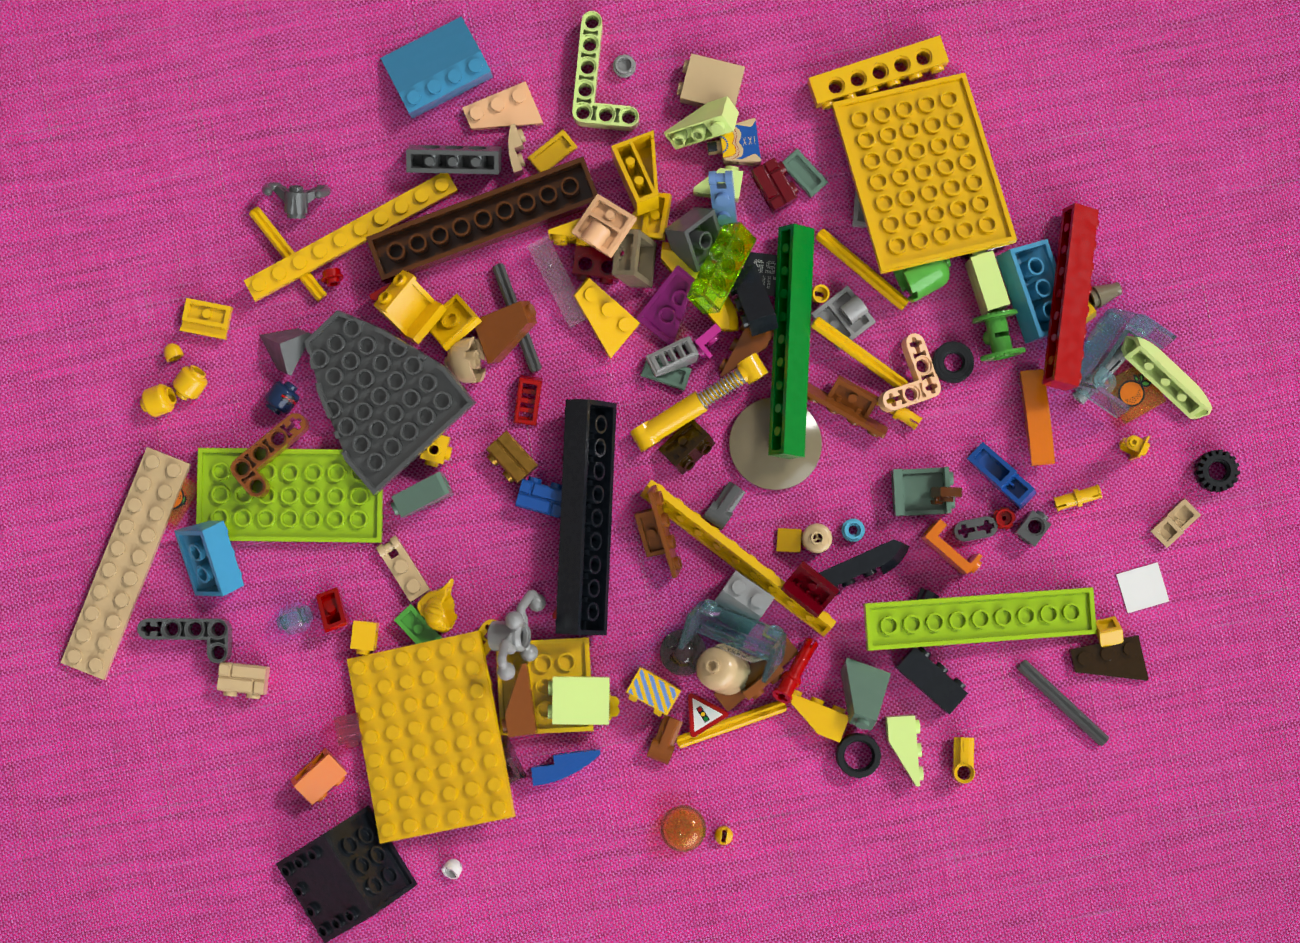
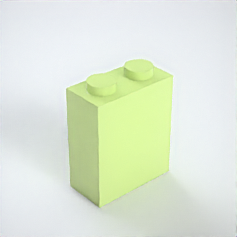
M983 250L972 253V256H969L970 259L965 263V267L981 315L1004 310L1010 304L994 252Z
M553 676V681H548V695H552V705H548V719H552V724L609 725L610 677Z

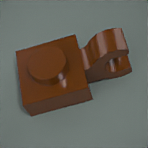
M931 487V497H934V499L930 500V503L942 505L943 502H953V498L962 497V488Z

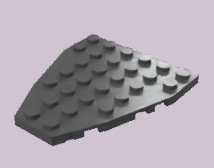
M337 310L304 341L306 350L310 355L311 369H314L317 381L315 383L316 390L327 418L331 420L335 432H333L335 438L339 439L343 449V458L373 495L378 494L476 404V401L446 366L387 330L343 311Z

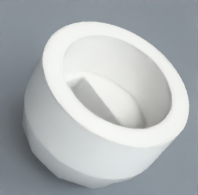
M457 859L448 860L442 867L443 874L454 880L458 879L462 871V865Z

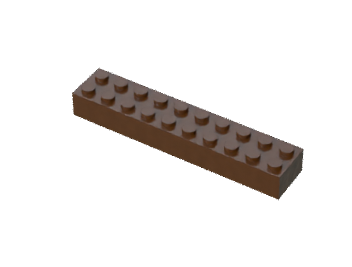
M584 156L373 234L366 237L381 280L384 284L392 282L394 277L402 270L414 274L586 210L597 195V191Z

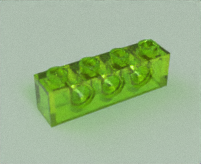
M741 222L724 224L721 227L715 243L711 246L710 252L705 262L701 265L700 272L691 284V289L686 296L703 314L720 312L757 240Z

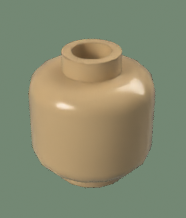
M811 524L802 533V545L811 553L825 552L832 544L831 531L823 524Z

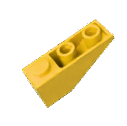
M794 690L792 694L793 699L790 703L814 731L821 736L840 743L849 720L848 715L845 714L846 709L833 705L831 709L823 706L825 701L813 696L808 700L801 697L803 692Z

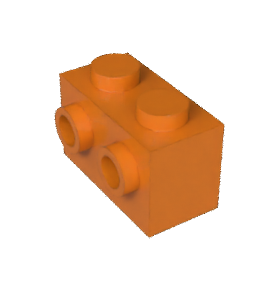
M324 748L291 779V782L305 799L313 805L315 802H321L333 786L341 784L347 772L340 762Z

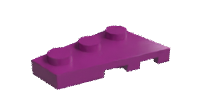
M678 265L636 319L668 345L674 343L696 279Z

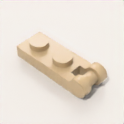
M396 535L390 538V542L376 547L410 602L431 590ZM396 549L399 555L392 559L389 553Z

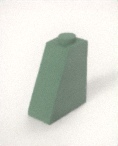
M439 471L391 496L394 502L390 504L396 516L400 514L401 518H406L454 494L445 475Z
M846 658L840 672L849 723L854 724L859 729L871 731L877 722L891 673Z

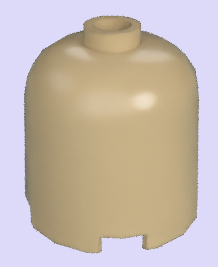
M717 646L702 652L696 664L697 677L701 683L710 690L724 695H732L741 691L746 686L745 683L751 672L747 660Z

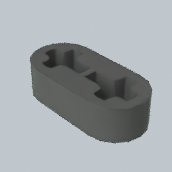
M990 516L958 522L954 526L953 535L961 542L987 538L997 532L998 524ZM984 520H987L988 524L993 525V528L989 529L988 534H986L985 530H977V526L984 525ZM961 525H964L965 528L973 527L974 532L967 533L966 538L962 534H958Z

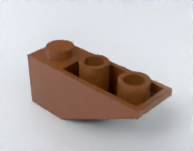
M742 324L740 330L743 331L739 339L734 338L729 348L732 351L729 359L724 358L718 369L722 372L720 378L723 379L724 376H728L727 374H731V371L733 372L735 368L737 369V364L754 353L758 355L763 352L769 344L774 330L752 336L749 328L744 329Z

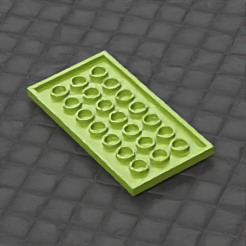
M198 448L196 524L207 521H224L228 529L230 541L382 543L383 489L378 494L373 495L344 460L342 455L343 449L284 450L260 470L268 480L270 490L266 496L258 498L249 495L231 473L230 467L232 462L248 448ZM258 449L256 451V458L258 460H263L266 457L265 449ZM241 463L238 466L239 474L244 475L247 473L248 465ZM260 480L254 482L252 486L253 491L259 493L263 489V484Z

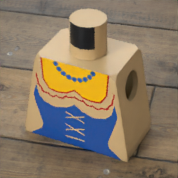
M755 118L736 123L733 132L720 135V140L707 142L708 155L722 154L724 165L760 166L761 164Z

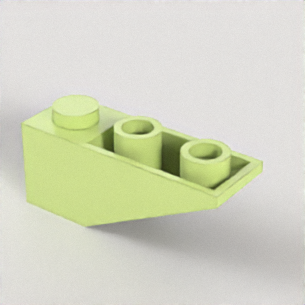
M728 96L706 103L666 130L664 135L677 150L733 132L739 112Z
M915 715L885 716L886 740L913 784L920 786V781L924 780L923 767L919 766L918 757H922L921 743H917V734H920L919 719L915 720Z

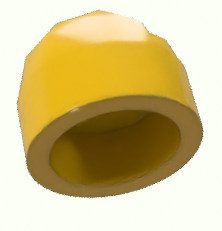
M820 284L812 287L813 302L824 303L829 299L830 292L827 286ZM815 292L823 293V297L815 296Z
M174 343L166 345L163 351L167 362L176 361L184 356L180 346Z
M727 826L718 827L714 834L716 842L720 845L729 844L733 839L732 830ZM723 830H727L725 842L721 841Z

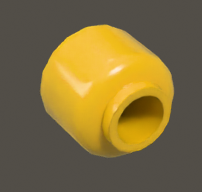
M194 365L183 367L173 380V387L176 390L175 394L183 400L197 399L208 383L206 373Z
M158 384L143 391L140 406L150 416L158 417L171 412L174 409L177 398L171 387Z

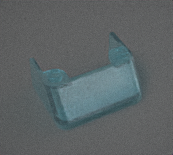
M1111 308L1101 316L1084 342V358L1081 363L1082 378L1079 387L1074 389L1114 417L1119 418L1129 410L1130 406L1111 394L1116 386V377L1105 367L1127 334L1131 333L1139 338L1146 337L1162 349L1174 341L1177 336L1146 315Z
M706 599L699 602L687 615L678 648L683 649L699 633L767 660L761 680L766 683L784 659L786 633L779 626L765 624L722 607L713 600Z

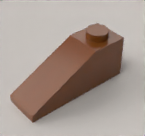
M528 663L521 664L505 713L506 719H502L503 733L508 732V738L536 734L538 732Z

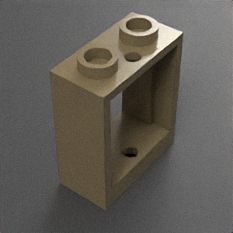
M630 229L614 253L612 275L631 288H652L657 243L641 230Z

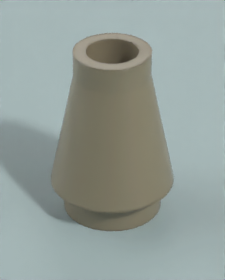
M1118 282L1092 286L1089 302L1094 308H1101L1117 296L1122 295V288Z

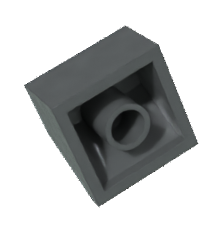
M694 207L664 229L671 250L694 272H699L727 250L714 209Z

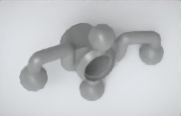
M533 589L526 592L519 602L516 611L509 612L505 617V621H493L489 626L488 644L491 650L498 651L497 675L501 680H511L515 675V667L506 660L507 654L512 655L515 652H520L521 658L527 662L534 661L538 656L537 647L534 644H530L531 631L525 611L528 606L532 611H542L546 606V600Z

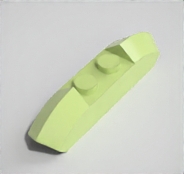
M1125 336L1121 348L1123 356L1187 417L1198 419L1211 413L1212 406L1201 388L1158 347L1143 338Z

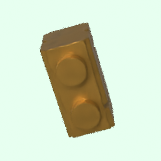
M505 431L486 449L489 452L486 457L495 466L500 464L505 471L502 474L510 483L515 481L517 484H520L522 479H525L539 466L508 431Z

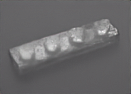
M548 236L528 245L527 248L569 328L587 320L573 297L576 289Z

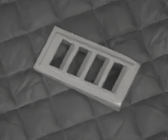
M688 336L647 355L646 360L654 376L658 377L696 363L699 353L691 337ZM675 352L678 353L680 359H677ZM667 355L669 356V358H670V360H671V362H672V363H670V364L668 363V361H667V359H666V357H665V356H667ZM660 358L663 367L660 368L656 359Z

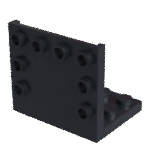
M369 805L276 863L282 876L289 884L293 894L297 897L324 943L374 916L418 885L392 842L380 844L375 814Z

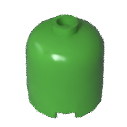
M949 259L893 271L902 292L907 290L910 295L907 299L914 303L947 284L950 276L949 267L951 262Z

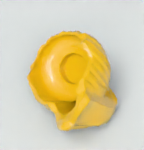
M453 578L443 587L426 593L417 603V610L425 618L428 626L442 633L450 631L458 618L451 595L454 583Z

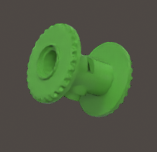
M1017 309L991 312L972 319L973 324L985 323L987 329L983 334V341L986 345L990 346L991 354L981 356V361L1001 360L1026 352L1025 347L1013 349L1008 332L1007 318L1017 315Z

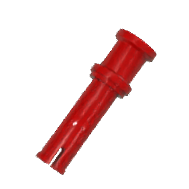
M805 638L789 670L782 674L778 688H774L772 695L778 701L786 704L792 701L794 690L801 684L800 677L818 647L816 641L811 645L814 639Z

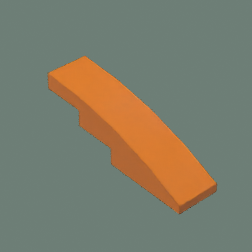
M1043 369L1020 371L1019 375L1023 394L1024 426L1031 466L1055 464L1047 388L1045 385H1042Z

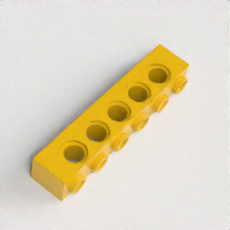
M939 35L810 77L807 84L815 108L822 107V110L832 108V102L854 98L863 93H866V95L879 92V88L885 86L894 88L901 84L900 81L906 79L915 81L922 78V74L931 72V74L942 72L945 70L944 67L947 66L949 60ZM925 56L928 63L921 65L917 62L916 57ZM896 63H903L906 66V70L899 72L895 69L894 65ZM874 70H881L885 77L877 79L873 76L872 72ZM859 77L863 84L855 86L851 83V78ZM837 84L840 86L841 91L839 93H832L829 90V86Z

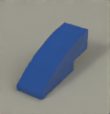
M984 442L968 456L967 460L1020 510L1036 495L1035 488Z
M601 749L554 754L553 764L531 767L533 786L552 783L578 772L601 754Z

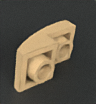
M512 124L509 130L508 149L515 177L524 174L522 167L526 165L522 154H516V152L524 150L522 143L526 142L522 129L517 130L516 125Z

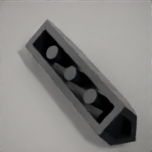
M891 540L819 572V574L838 589L839 584L846 587L855 583L854 578L863 574L864 578L877 573L875 569L879 567L883 575L891 571L902 561L910 546L897 540Z

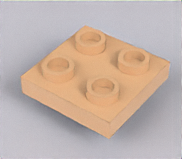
M597 194L571 233L612 258L637 218Z

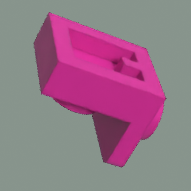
M714 324L694 342L702 359L705 357L708 360L713 358V355L705 346L708 344L711 347L721 338L719 334L722 330L717 324Z

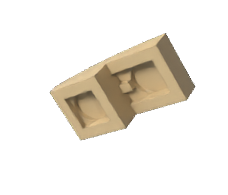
M1184 497L1153 527L1151 532L1168 548L1201 514Z

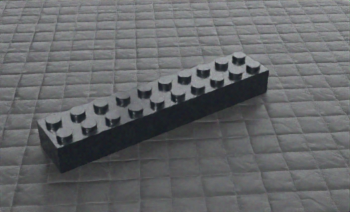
M566 399L555 634L607 635L617 403L592 399Z

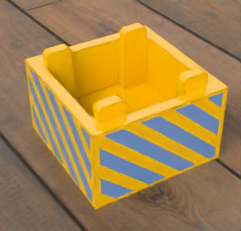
M640 666L626 693L630 694L628 699L636 702L639 699L653 707V713L660 717L662 714L668 715L681 689Z

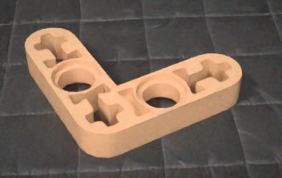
M915 333L905 337L901 344L914 382L882 393L878 398V405L884 412H893L929 400L940 393L941 385L925 341L919 334ZM911 342H912V343L915 342L917 346H916V347H910V343H911ZM918 353L921 354L920 356H918V357H916V358H914V356H913V355L918 354ZM920 360L925 364V372H920L917 369V361ZM929 376V378L922 380V377ZM932 386L933 390L927 391L925 387ZM906 389H911L913 391V401H910L906 398ZM898 396V401L887 404L886 400L888 398L892 399Z

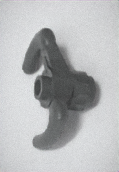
M270 182L262 186L263 194L269 196L274 191L284 201L287 218L292 219L305 218V214L308 213V203L315 198L327 197L331 193V189L327 185H317L309 190H303L301 185H290L288 189L279 182Z

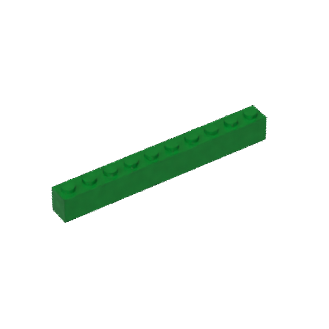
M798 224L778 227L775 314L779 328L774 329L768 456L785 459L805 457L815 229Z

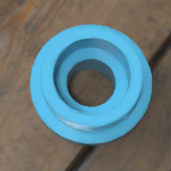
M849 519L842 525V535L850 542L859 541L864 536L865 527L860 520ZM850 526L857 528L855 535L849 533Z

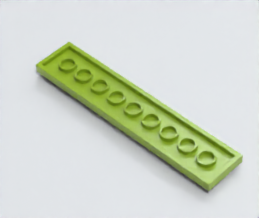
M1093 587L863 603L867 651L1097 634Z

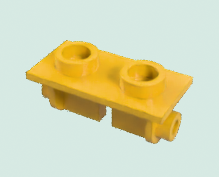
M1132 435L1128 438H1123L1119 442V447L1122 451L1130 454L1128 460L1138 459L1141 455H1146L1150 444L1147 443L1150 436L1140 438Z

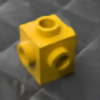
M441 435L422 452L420 458L425 459L424 464L438 467L439 463L444 464L445 460L449 461L453 447H449L451 437ZM433 446L438 447L439 451L437 454L432 453Z

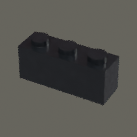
M756 264L729 272L731 282L728 283L731 296L736 295L737 297L734 299L737 311L743 312V315L740 317L744 329L749 328L751 335L756 336L779 328L774 308Z
M916 647L911 648L895 668L943 711L950 715L967 696L968 693L964 690L966 685L956 677L952 680L946 674L949 670L940 662H937L935 665L929 659L931 654L923 647L918 649Z

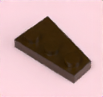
M1139 635L1123 638V643L1101 647L1100 643L1069 649L1074 672L1149 681Z

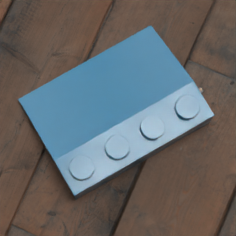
M462 16L381 57L412 119L493 78L492 72Z

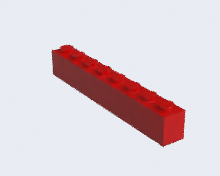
M1073 203L1063 208L1042 381V385L1064 391L1079 387L1082 378L1083 345L1087 334L1086 319L1089 314L1088 301L1092 290L1091 275L1094 270L1093 257L1097 246L1096 231L1099 226V210L1078 203Z

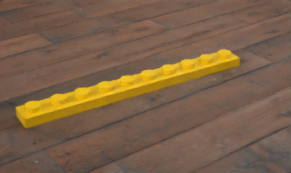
M440 173L243 281L253 299L257 302L367 242L366 237L404 222L457 193L458 190L448 173Z
M652 479L640 495L647 502L650 503L648 496L650 487L656 485L658 491H661L663 494L664 504L662 507L664 513H668L669 518L747 579L775 597L774 599L823 637L833 628L836 621L827 612L822 611L820 616L815 618L792 598L788 597L781 590L785 582L773 570L766 568L758 562L753 555L745 552L735 541L723 535L717 527L710 525L700 514L692 511L679 498L671 495L661 484L656 483Z

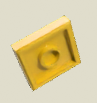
M455 294L444 304L447 311L429 331L446 351L482 322L458 294Z

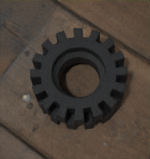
M1213 450L1204 453L1203 456L1199 457L1198 463L1195 464L1196 471H1194V476L1197 475V483H1201V487L1208 489L1207 491L1221 492L1232 488L1233 484L1239 479L1237 475H1240V471H1238L1240 466L1239 463L1235 462V456H1231L1230 452H1224L1223 450ZM1214 462H1219L1225 467V475L1220 480H1215L1209 475V467Z

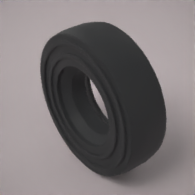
M952 341L942 344L935 351L932 363L938 378L942 381L959 383L972 373L974 357L966 345ZM954 353L960 356L962 366L959 370L950 371L945 367L944 360L947 355Z

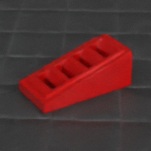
M520 375L513 423L537 425L543 378ZM523 384L537 385V388H525ZM522 393L534 394L536 396L535 398L522 397ZM521 402L534 404V408L521 406ZM519 413H533V417L519 416Z

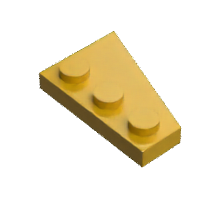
M587 278L573 294V297L585 318L589 321L597 339L600 340L608 358H612L640 323L595 282Z

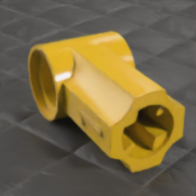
M953 737L952 777L958 783H969L975 776L974 738ZM961 766H965L969 770V776L964 780L960 779L957 774Z

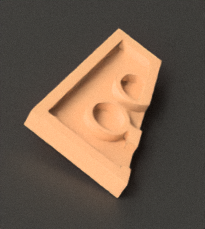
M526 81L462 107L471 130L497 129L500 127H510L512 124H515L516 127L544 125Z

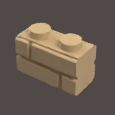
M221 662L219 665L217 690L223 691L224 696L237 697L238 692L246 693V698L260 699V695L267 694L270 667Z

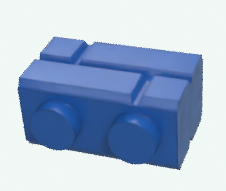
M531 476L528 477V480L522 479L515 506L561 519L562 485L551 482L550 486L541 484L542 479Z

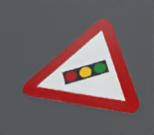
M690 693L688 695L691 737L698 736L728 717L727 711L695 694Z

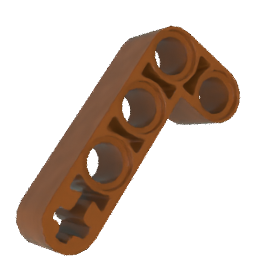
M298 413L288 415L232 462L230 467L232 475L249 495L261 498L269 493L270 484L260 470L308 431L309 422L307 418ZM295 419L301 421L300 429L293 428L295 425L293 421ZM285 427L290 430L289 432L293 434L292 436L284 430ZM278 433L284 435V442L281 445H275L274 437ZM260 448L266 450V457L263 460L256 458V451ZM241 463L248 465V471L244 475H240L238 472V466ZM260 480L263 484V489L261 492L255 493L252 486L254 482Z

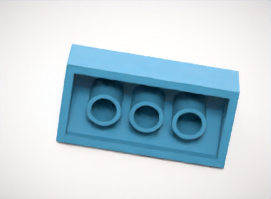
M1048 239L1010 249L996 256L1013 309L1018 311L1016 318L1025 344L1048 337L1056 262Z

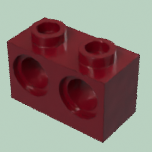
M576 246L572 275L577 277L576 280L584 282L587 278L600 280L599 283L605 285H613V282H619V279L613 276L612 273L602 271V266L605 263L610 262L613 264L614 255L610 258L595 248ZM584 259L592 262V266L588 270H582L579 267V263Z

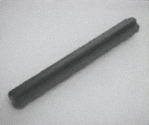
M501 263L493 266L492 269L506 307L516 303L517 299L504 264ZM528 332L519 343L531 373L541 370L542 367Z
M1023 660L1017 666V669L1099 746H1103L1108 741L1109 737L1027 660Z

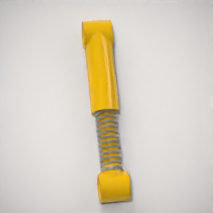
M754 353L739 362L737 369L735 368L733 372L731 371L730 375L727 374L728 376H724V379L720 378L721 381L717 380V383L714 382V385H710V388L706 387L707 389H703V392L697 393L695 391L629 433L640 451L643 452L708 411V405L711 406L712 403H715V400L718 401L719 398L722 399V396L729 395V392L736 390V387L739 388L740 385L743 386L745 383L752 384L765 376L768 371L757 353Z

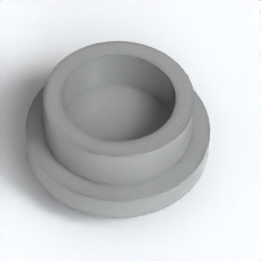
M629 55L618 56L613 62L615 74L621 78L632 76L636 70L635 60Z

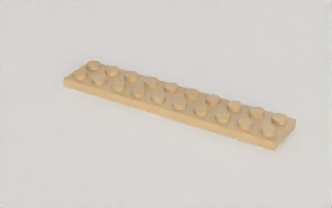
M146 448L60 663L102 680L106 679L173 512L180 490L191 467L190 463L155 449Z

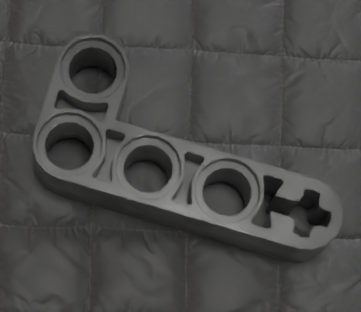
M147 618L140 621L137 627L138 634L143 639L207 640V657L213 663L226 662L232 655V625L226 619ZM173 622L178 626L176 635H172L169 632V625ZM196 622L202 628L199 635H195L192 632V626ZM218 623H222L225 627V632L221 636L215 632V626ZM146 626H161V631H146ZM218 646H221L225 652L221 659H218L214 653Z

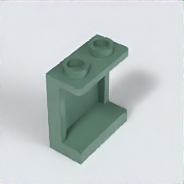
M949 467L891 470L893 517L950 514L952 512L951 509H955V498H953V502H943L942 505L930 503V500L934 499V497H931V487H950L954 485L953 472H949Z

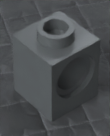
M1032 510L1028 512L1013 534L1030 547H1035L1052 524L1047 521L1049 517L1043 512ZM1032 520L1036 521L1039 525V530L1035 534L1031 533L1028 529V524Z

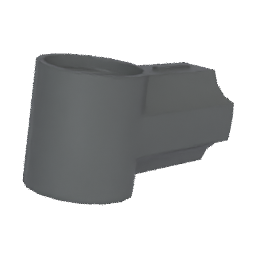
M729 481L718 499L713 501L703 518L722 531L733 515V510L746 492Z

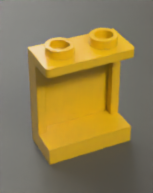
M402 270L394 277L390 286L379 295L374 306L406 339L419 344L447 311V308L442 303L435 301L420 286L413 274Z

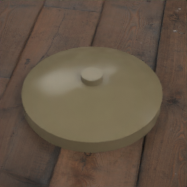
M766 398L749 405L735 420L729 438L730 455L737 471L751 484L768 490L788 489L804 481L815 469L821 455V433L816 420L807 410L805 457L785 459L768 456L771 398Z

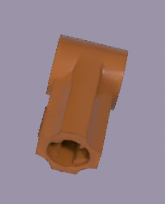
M664 715L646 757L668 765L675 748L674 743L683 722Z

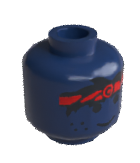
M289 381L285 383L275 382L265 395V400L267 401L265 405L279 416L282 413L289 414L300 399L296 393L298 388Z

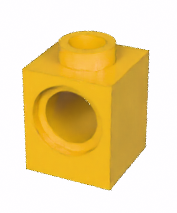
M354 620L350 649H356V654L369 655L370 651H376L379 623Z

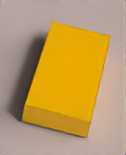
M563 129L527 158L540 173L555 167L578 149V147Z

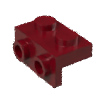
M804 561L801 562L781 587V590L788 597L792 598L815 618L820 616L822 611L840 591Z

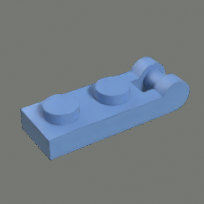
M733 170L725 171V173L709 171L712 209L715 210L719 226H737Z

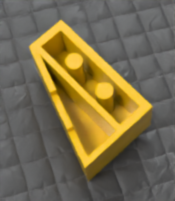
M654 130L611 146L612 160L638 216L659 208Z

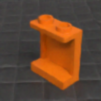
M941 519L935 520L920 538L961 574L974 573L981 566L982 562L979 560L983 556L980 553H976L968 561L938 536L947 524Z

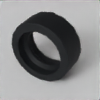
M862 733L848 734L841 739L835 754L837 764L841 770L850 777L855 778L871 775L876 771L881 759L880 749L875 740ZM853 742H863L871 749L872 758L869 765L865 768L854 769L848 766L845 761V750Z

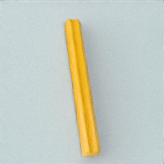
M258 206L249 212L251 218L283 259L295 253ZM311 273L299 278L315 300L320 301L325 298L327 293Z
M821 229L817 233L816 240L898 309L902 310L908 304L909 300L829 232Z
M821 317L814 319L811 324L814 330L894 388L908 384L906 379Z
M775 701L724 719L696 737H691L690 732L679 735L676 738V742L679 748H684L786 712L787 707L785 703Z

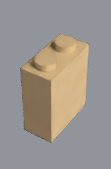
M691 53L690 60L685 59L682 73L686 74L684 82H679L677 95H680V103L702 107L708 102L728 96L733 105L736 106L745 67Z

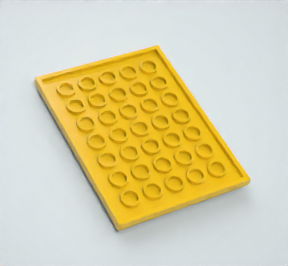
M966 73L832 102V110L880 274L1016 243L1017 237Z
M481 631L347 659L380 844L516 817Z

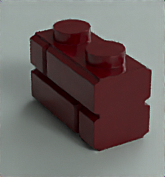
M775 158L754 168L750 172L753 181L772 214L797 201L798 197L796 194L799 193L793 181L788 182L785 176L787 170L782 161L777 162Z

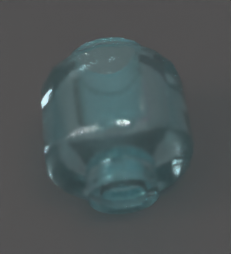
M294 602L283 606L279 610V617H277L279 629L284 630L288 635H295L310 628L313 621L310 607L302 602Z

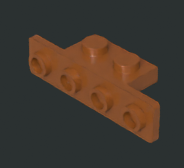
M840 375L829 394L808 383V400L826 406L829 412L842 415L850 424L865 428L874 437H885L888 427L869 417L878 402V396Z
M653 485L648 491L652 508L637 511L634 516L646 557L665 554L672 578H677L682 569V561L680 556L676 555V540L669 531L670 519L668 513H664L662 507L664 504L663 494L661 491H658L656 485Z
M783 635L761 653L770 659L749 663L751 672L745 683L746 686L741 691L732 695L714 692V696L727 711L734 708L744 698L748 700L751 698L757 699L764 693V687L769 683L773 685L781 679V673L785 671L782 667L792 660L799 651Z

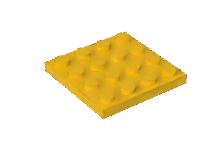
M589 637L531 640L530 644H534L538 649L537 658L531 662L524 661L520 656V652H515L512 655L507 654L506 660L515 667V675L511 680L507 681L501 680L498 677L501 736L508 735V732L503 733L502 719H506L505 713L521 664L528 663L538 731L536 734L594 731V725L552 724V719H548V705H552V695H548V681H553V676L591 677Z

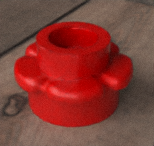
M329 268L322 272L323 277L321 281L327 284L328 287L338 286L340 281L343 280L344 275L341 274L339 268Z
M1001 507L1000 510H996L993 513V518L996 520L999 529H1010L1016 520L1015 513L1010 511L1008 507Z

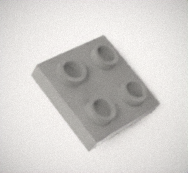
M846 286L811 313L814 319L821 317L851 340H854L876 323L868 312L866 305L852 292L849 286Z

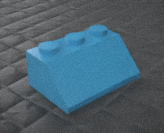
M207 521L174 531L195 596H225L244 586L242 573L238 567L235 551L231 545L228 529L224 521Z

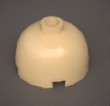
M475 337L462 338L448 350L444 360L445 366L462 383H479L485 377L486 368L481 369V360H485V354L480 340L474 339Z

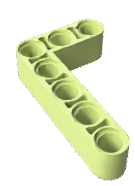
M589 11L583 15L581 20L572 109L573 119L581 127L633 131L639 125V113L634 107L595 103L603 25L600 14L595 11ZM589 20H596L598 25L595 28H588L586 23ZM588 42H593L596 44V48L592 51H587L584 49V45ZM588 64L594 67V70L589 74L583 73L581 70L583 66ZM583 87H588L592 90L588 96H581L579 91ZM580 110H587L590 114L586 119H580L577 117V113ZM603 112H610L612 118L609 121H602L600 115ZM626 114H632L635 117L634 122L629 124L625 123L622 119Z

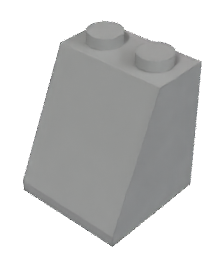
M734 571L708 610L744 635H747L763 616L775 597L739 572Z

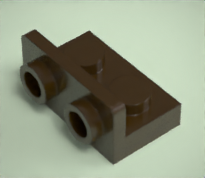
M692 420L682 426L658 450L683 475L686 471L691 470L703 455L711 451L715 442L695 420Z

